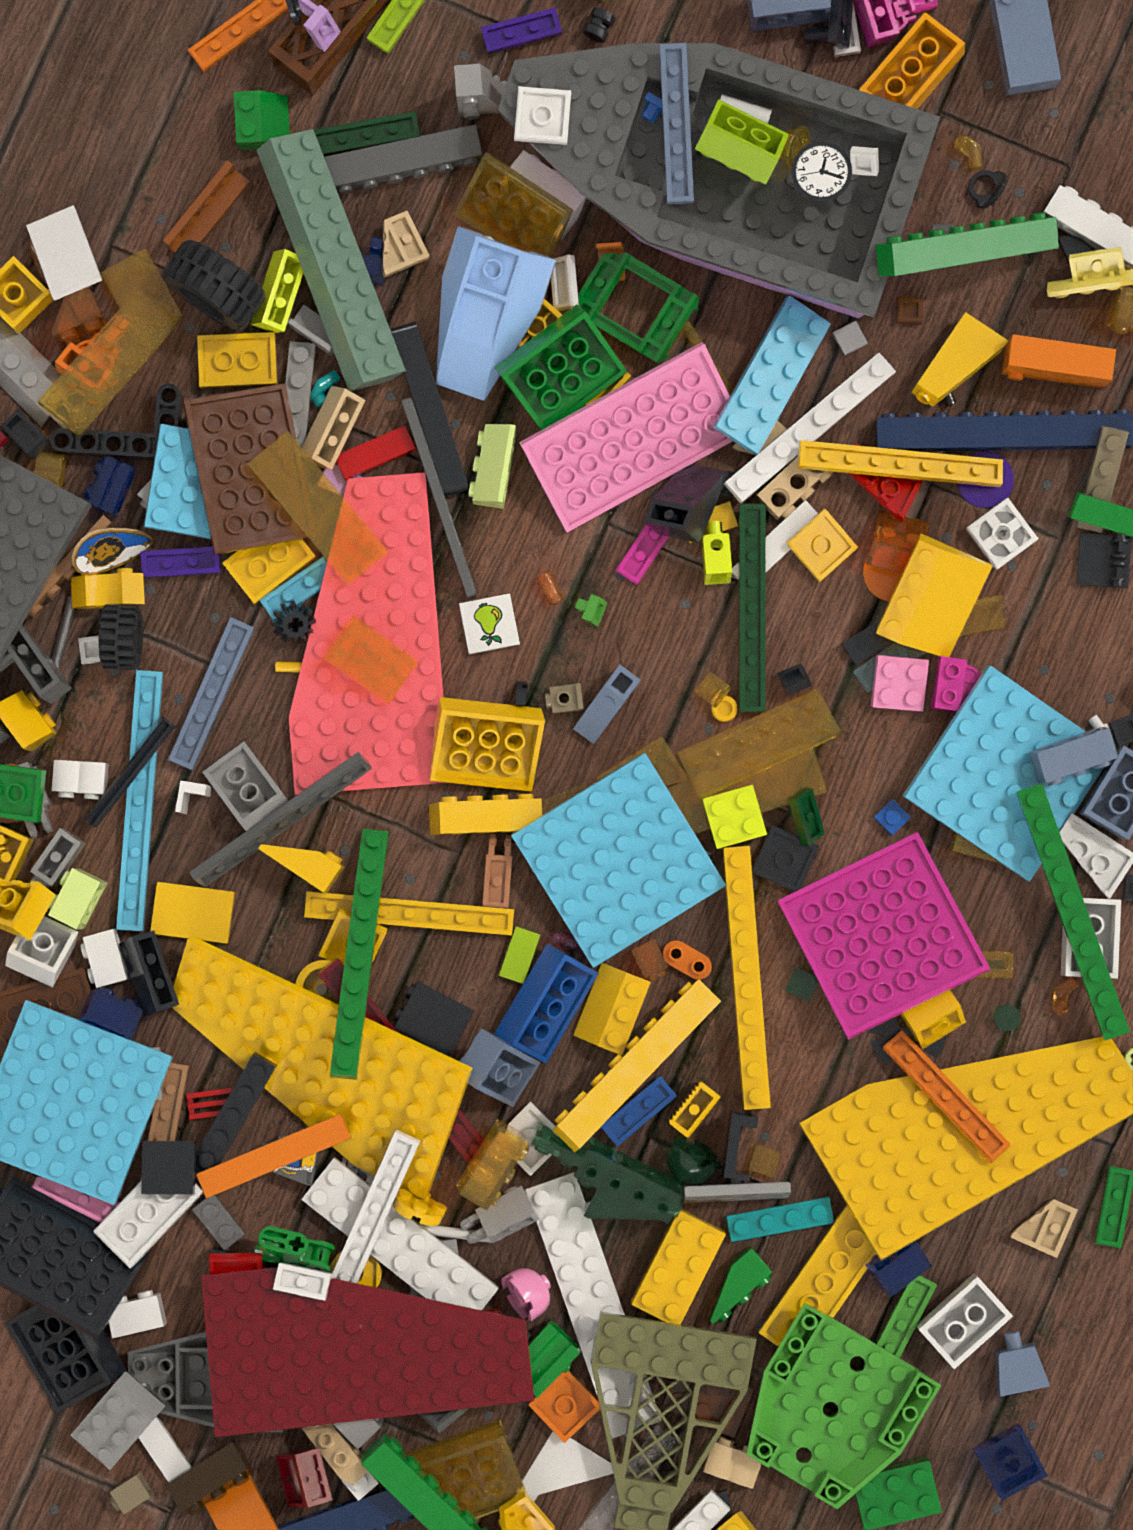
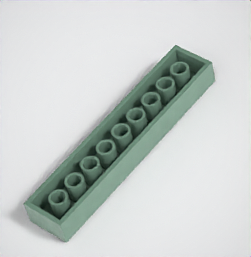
M311 129L269 139L257 149V153L348 390L352 392L393 380L406 370L314 130Z

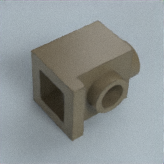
M580 683L549 687L550 693H545L547 709L552 708L553 714L584 711ZM561 694H567L569 696V701L567 703H561L559 701V696Z

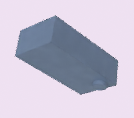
M989 0L1006 96L1057 87L1061 80L1047 0Z

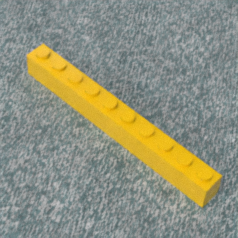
M750 846L722 848L742 1105L744 1110L771 1108Z

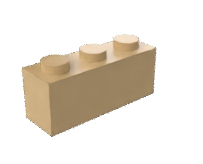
M331 386L300 450L301 458L317 467L332 470L365 400L345 388Z

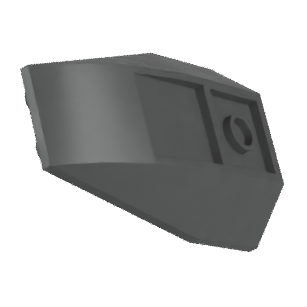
M206 1332L128 1352V1374L165 1405L160 1413L214 1427ZM284 1430L267 1431V1432H284Z

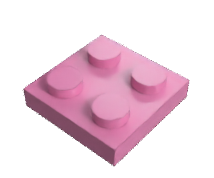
M876 655L870 706L923 712L929 660Z

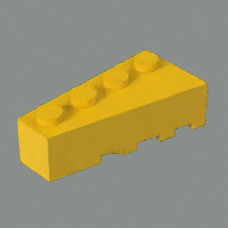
M519 794L518 799L508 800V795H493V800L484 801L483 796H467V801H457V797H441L442 802L429 804L430 836L449 833L455 835L475 832H516L542 816V799H534L533 794Z
M0 880V929L30 941L53 901L55 894L40 882L31 881L30 883H23L20 880H12L11 882Z

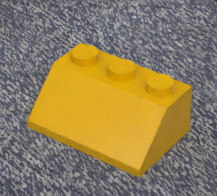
M601 963L598 971L599 974L594 981L574 1036L623 1055L651 982Z

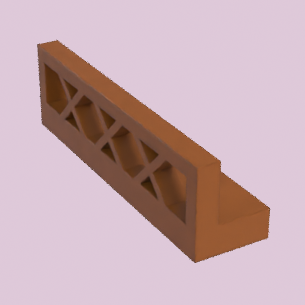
M227 160L163 239L166 247L175 253L181 243L190 239L202 244L251 182Z

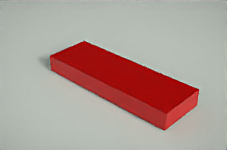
M402 426L340 453L336 463L344 480L347 481L350 478H354L414 452L416 447L406 427Z

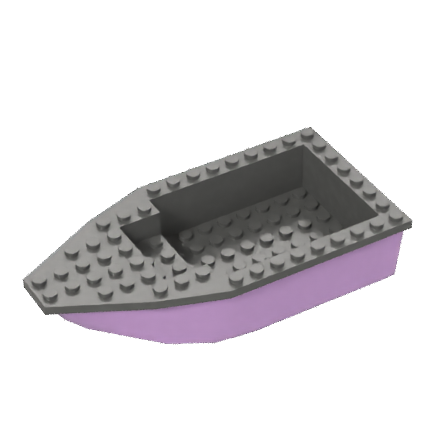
M630 43L514 60L498 113L515 129L518 86L571 90L567 145L529 143L581 195L609 214L640 242L680 260L856 318H860L864 314L871 317L875 316L888 277L878 275L876 244L885 243L886 237L901 236L940 116L716 43H686L691 132L698 131L700 139L718 99L720 100L722 94L772 109L768 124L788 133L789 136L766 184L754 181L748 175L738 170L729 169L725 164L703 155L702 159L692 161L694 203L667 204L664 131L662 128L663 114L660 113L653 124L642 118V112L646 105L645 97L648 92L662 99L660 44L673 43ZM824 141L833 143L843 149L849 159L852 146L878 148V175L852 174L850 184L844 193L829 201H815L802 195L793 182L791 169L797 153L803 147L813 142Z

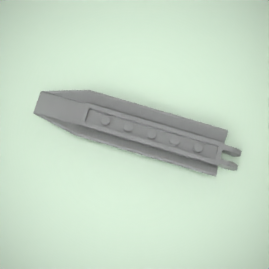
M0 316V386L41 427L45 425L49 417H52L62 428H67L69 426L67 422L56 412L64 406L72 417L77 418L80 414L67 401L70 397L77 394L78 391L63 375L56 371V368L21 333L18 334Z

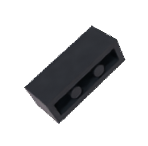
M155 931L137 935L119 943L143 1016L147 1017L179 1005Z

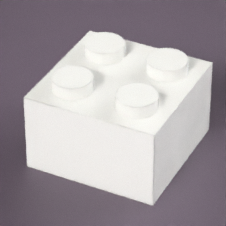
M44 916L30 941L19 936L15 937L7 952L5 966L53 987L76 945L78 931Z

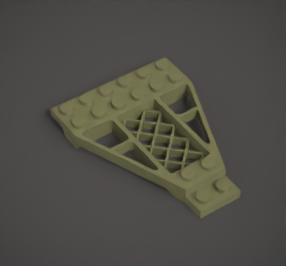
M600 1311L590 1362L618 1495V1505L614 1521L615 1528L625 1530H668L670 1513L674 1511L747 1393L757 1340L755 1337ZM600 1367L636 1373L630 1406L625 1407L604 1403L598 1374ZM656 1376L663 1387L650 1396L643 1384ZM660 1377L670 1378L673 1380L665 1385ZM679 1381H682L688 1392L676 1400L669 1389ZM686 1381L693 1382L692 1388L689 1387ZM704 1384L738 1390L720 1422L695 1418L699 1390ZM642 1389L647 1399L638 1404ZM666 1391L673 1403L660 1410L654 1399ZM690 1397L686 1415L679 1404ZM651 1402L658 1413L645 1421L639 1410ZM677 1406L684 1417L671 1426L664 1415ZM607 1411L628 1414L620 1463L616 1461ZM637 1415L643 1424L634 1430ZM662 1418L668 1429L656 1437L649 1425ZM685 1423L681 1440L675 1430ZM699 1425L715 1428L691 1469L685 1474L693 1427ZM646 1428L653 1439L643 1447H640L634 1436ZM672 1432L679 1444L666 1451L660 1440ZM633 1441L638 1450L629 1456L631 1442ZM657 1443L664 1454L651 1463L644 1452ZM680 1449L678 1466H676L670 1456ZM642 1454L649 1465L636 1473L629 1462ZM668 1459L674 1470L661 1477L655 1466ZM627 1467L633 1475L626 1474ZM652 1469L658 1479L642 1476ZM676 1475L675 1482L668 1481L670 1478Z

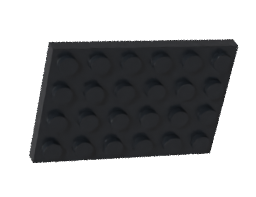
M12 1177L0 1196V1286L96 1340L100 1337L142 1268L149 1252L132 1268H129L93 1232L99 1224Z

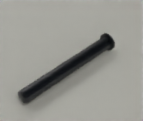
M161 715V722L86 816L85 820L91 826L97 827L172 730L178 729L177 726Z

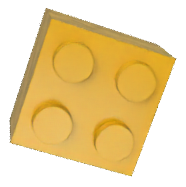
M13 256L0 269V316L20 334L54 299L51 293Z

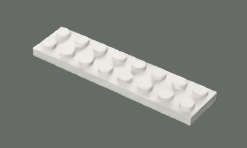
M334 1157L301 1200L349 1237L371 1185ZM392 1204L371 1255L427 1299L482 1310L499 1287L414 1219L410 1220L399 1214Z

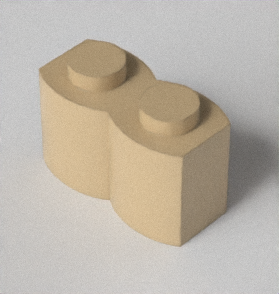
M719 1436V1439L704 1461L703 1472L753 1489L761 1463L746 1455L747 1445H744L743 1449L733 1446L734 1441Z

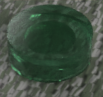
M1002 1005L995 1010L993 1021L1000 1030L1011 1031L1019 1025L1020 1014L1015 1007Z

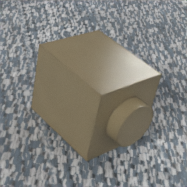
M138 1471L110 1491L112 1495L110 1501L117 1511L121 1510L123 1514H126L149 1499L154 1492L141 1471Z

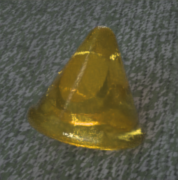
M805 126L784 131L789 136L780 158L789 169H792V163L797 153L803 147L810 144V132Z

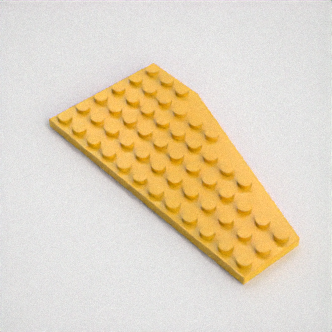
M191 936L187 940L174 983V990L179 1005L173 1007V1009L243 1070L254 1052L277 1064L265 1089L308 1126L342 1113L351 1138L332 1147L355 1167L376 1176L396 1130L421 1140L400 1188L406 1189L413 1195L425 1200L431 1190L473 1068L365 1017L357 1080L330 1078L339 1005Z
M1102 1037L940 1069L1011 1144L992 1164L909 1076L867 1084L802 1121L800 1127L880 1260H883L1133 1115V1071L1112 1039L1104 1041Z

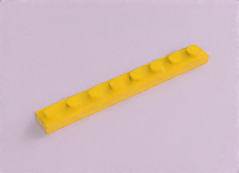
M803 440L798 444V468L990 487H1000L1003 483L1002 459Z
M307 891L304 917L334 920L339 908L351 913L354 895ZM381 898L377 924L512 935L514 909Z

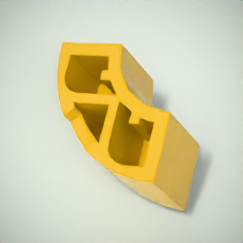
M132 568L117 569V573L81 574V576L71 577L72 609L103 608L105 604H145L143 573H133Z

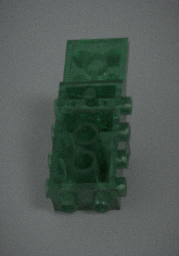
M538 1122L531 1142L535 1146L534 1149L541 1154L548 1155L550 1153L558 1157V1161L565 1166L572 1167L574 1165V1177L577 1178V1182L587 1188L593 1186L585 1202L584 1217L588 1219L661 1220L669 1224L672 1217H678L683 1206L681 1203L683 1200V1182L593 1137L588 1139L586 1145H583L574 1152L553 1129Z

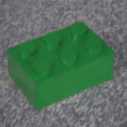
M926 1455L889 1464L854 1494L864 1530H872L942 1513L930 1461Z

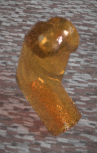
M1072 976L1052 990L1051 1007L1054 1012L1060 1015L1067 1013L1069 1010L1067 1005L1068 994L1079 987Z

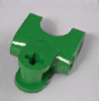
M268 1226L262 1229L258 1235V1244L255 1247L254 1253H262L264 1265L278 1267L279 1263L284 1262L330 1272L331 1267L328 1265L330 1254L335 1253L336 1248L333 1244L325 1241L307 1239L305 1235L298 1232Z

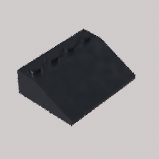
M35 1305L5 1322L56 1413L119 1379L125 1371L128 1372L104 1330L98 1340Z

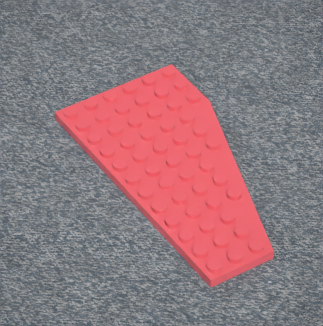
M426 473L350 478L347 480L313 617L316 619V623L311 625L313 633H309L289 714L295 795L300 794L357 752L369 761L372 769L342 791L447 783L430 781L429 779L439 697H444Z

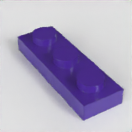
M555 7L481 27L488 54L562 35Z
M212 547L141 551L143 578L221 573L220 554L214 555Z

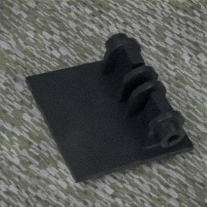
M1080 533L1076 584L1128 589L1132 537H1126L1125 534H1116L1114 536Z

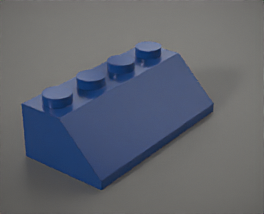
M547 943L494 1034L512 1046L547 1063L599 973Z

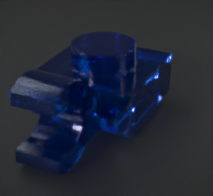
M372 237L370 255L362 254V258L372 284L383 286V258H380L383 241L381 238Z

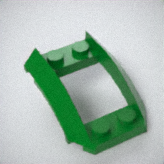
M626 252L623 254H602L578 294L579 306L586 311L595 326L658 364L670 357L667 354L693 310L698 311L699 303L698 295ZM626 269L670 295L644 339L600 313Z

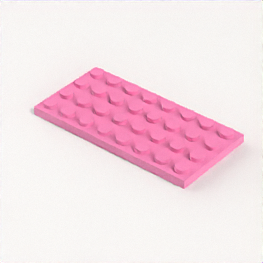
M701 342L519 443L564 530L569 532L731 443L733 440L713 428L730 396L705 344Z

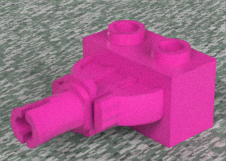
M937 0L853 1L867 48L892 42L907 24L916 22L915 14L938 8Z
M944 656L937 658L930 710L957 713L981 676V673L973 666L968 665L965 659Z

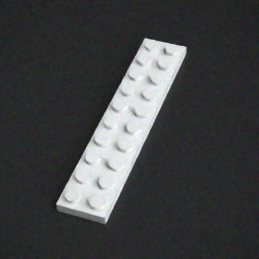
M575 1172L525 1190L540 1219L537 1221L596 1391L590 1359L600 1311L620 1315L625 1314ZM600 1367L598 1374L604 1403L625 1407L630 1406L636 1373ZM646 1382L645 1384H643V1386L651 1396L652 1391L648 1382ZM642 1389L638 1404L647 1399ZM651 1402L639 1410L645 1421L658 1413ZM607 1411L612 1439L624 1435L628 1414ZM637 1415L634 1430L643 1424ZM659 1418L658 1420H656V1421H655L654 1423H652V1424L661 1422V1421H662L661 1418Z

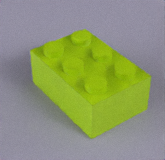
M718 99L695 150L701 152L705 157L713 158L725 164L729 169L738 170L748 175L754 181L766 184L781 156L789 134Z

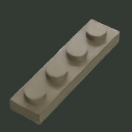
M1102 425L1084 494L1111 501L1129 434L1128 431ZM1076 521L1075 526L1078 528L1101 533L1103 531L1101 527Z

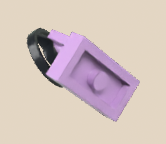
M286 0L295 26L302 24V13L310 17L304 24V27L316 46L325 52L341 32L329 11L321 5H315L310 0Z

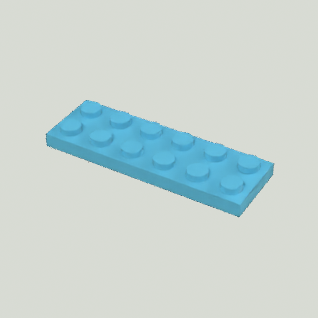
M787 296L713 428L752 454H759L831 323L793 297Z

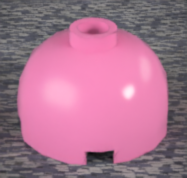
M521 1268L512 1271L501 1279L503 1289L508 1287L511 1294L506 1296L508 1301L522 1319L528 1317L527 1322L530 1323L546 1311L550 1303L548 1289L551 1288V1285L545 1275L542 1274L540 1276L534 1270Z

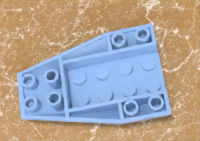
M460 226L457 227L442 276L436 384L483 401L486 400L500 377L494 367L516 351L541 309L556 262L555 259L532 251L526 252L485 238L483 234Z

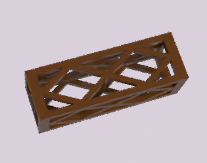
M310 0L315 5H321L326 8L330 14L333 13V20L341 32L325 52L318 47L305 52L306 38L309 36V33L304 24L310 17L302 13V24L295 26L292 20L268 50L272 64L313 96L390 0H335L334 5L331 6L329 5L333 0ZM366 1L359 10L344 15L345 8ZM350 21L343 29V23ZM324 53L317 62L303 66L304 60Z

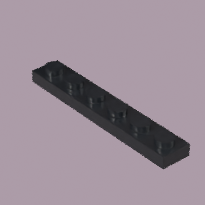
M256 1052L253 1053L196 1152V1174L223 1161L275 1071L277 1064ZM195 1174V1182L201 1187L199 1180Z

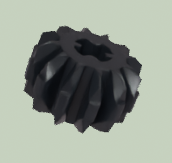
M291 599L289 607H286L282 602L280 604L282 611L274 610L273 612L274 616L277 617V619L271 621L272 626L277 627L274 633L276 636L282 635L281 639L285 643L291 638L292 643L297 644L298 637L306 641L305 632L313 633V629L309 625L315 624L316 619L311 617L313 613L311 608L305 609L306 604L303 601L299 602L296 606L295 601ZM296 617L298 621H295L294 626H291L289 623Z

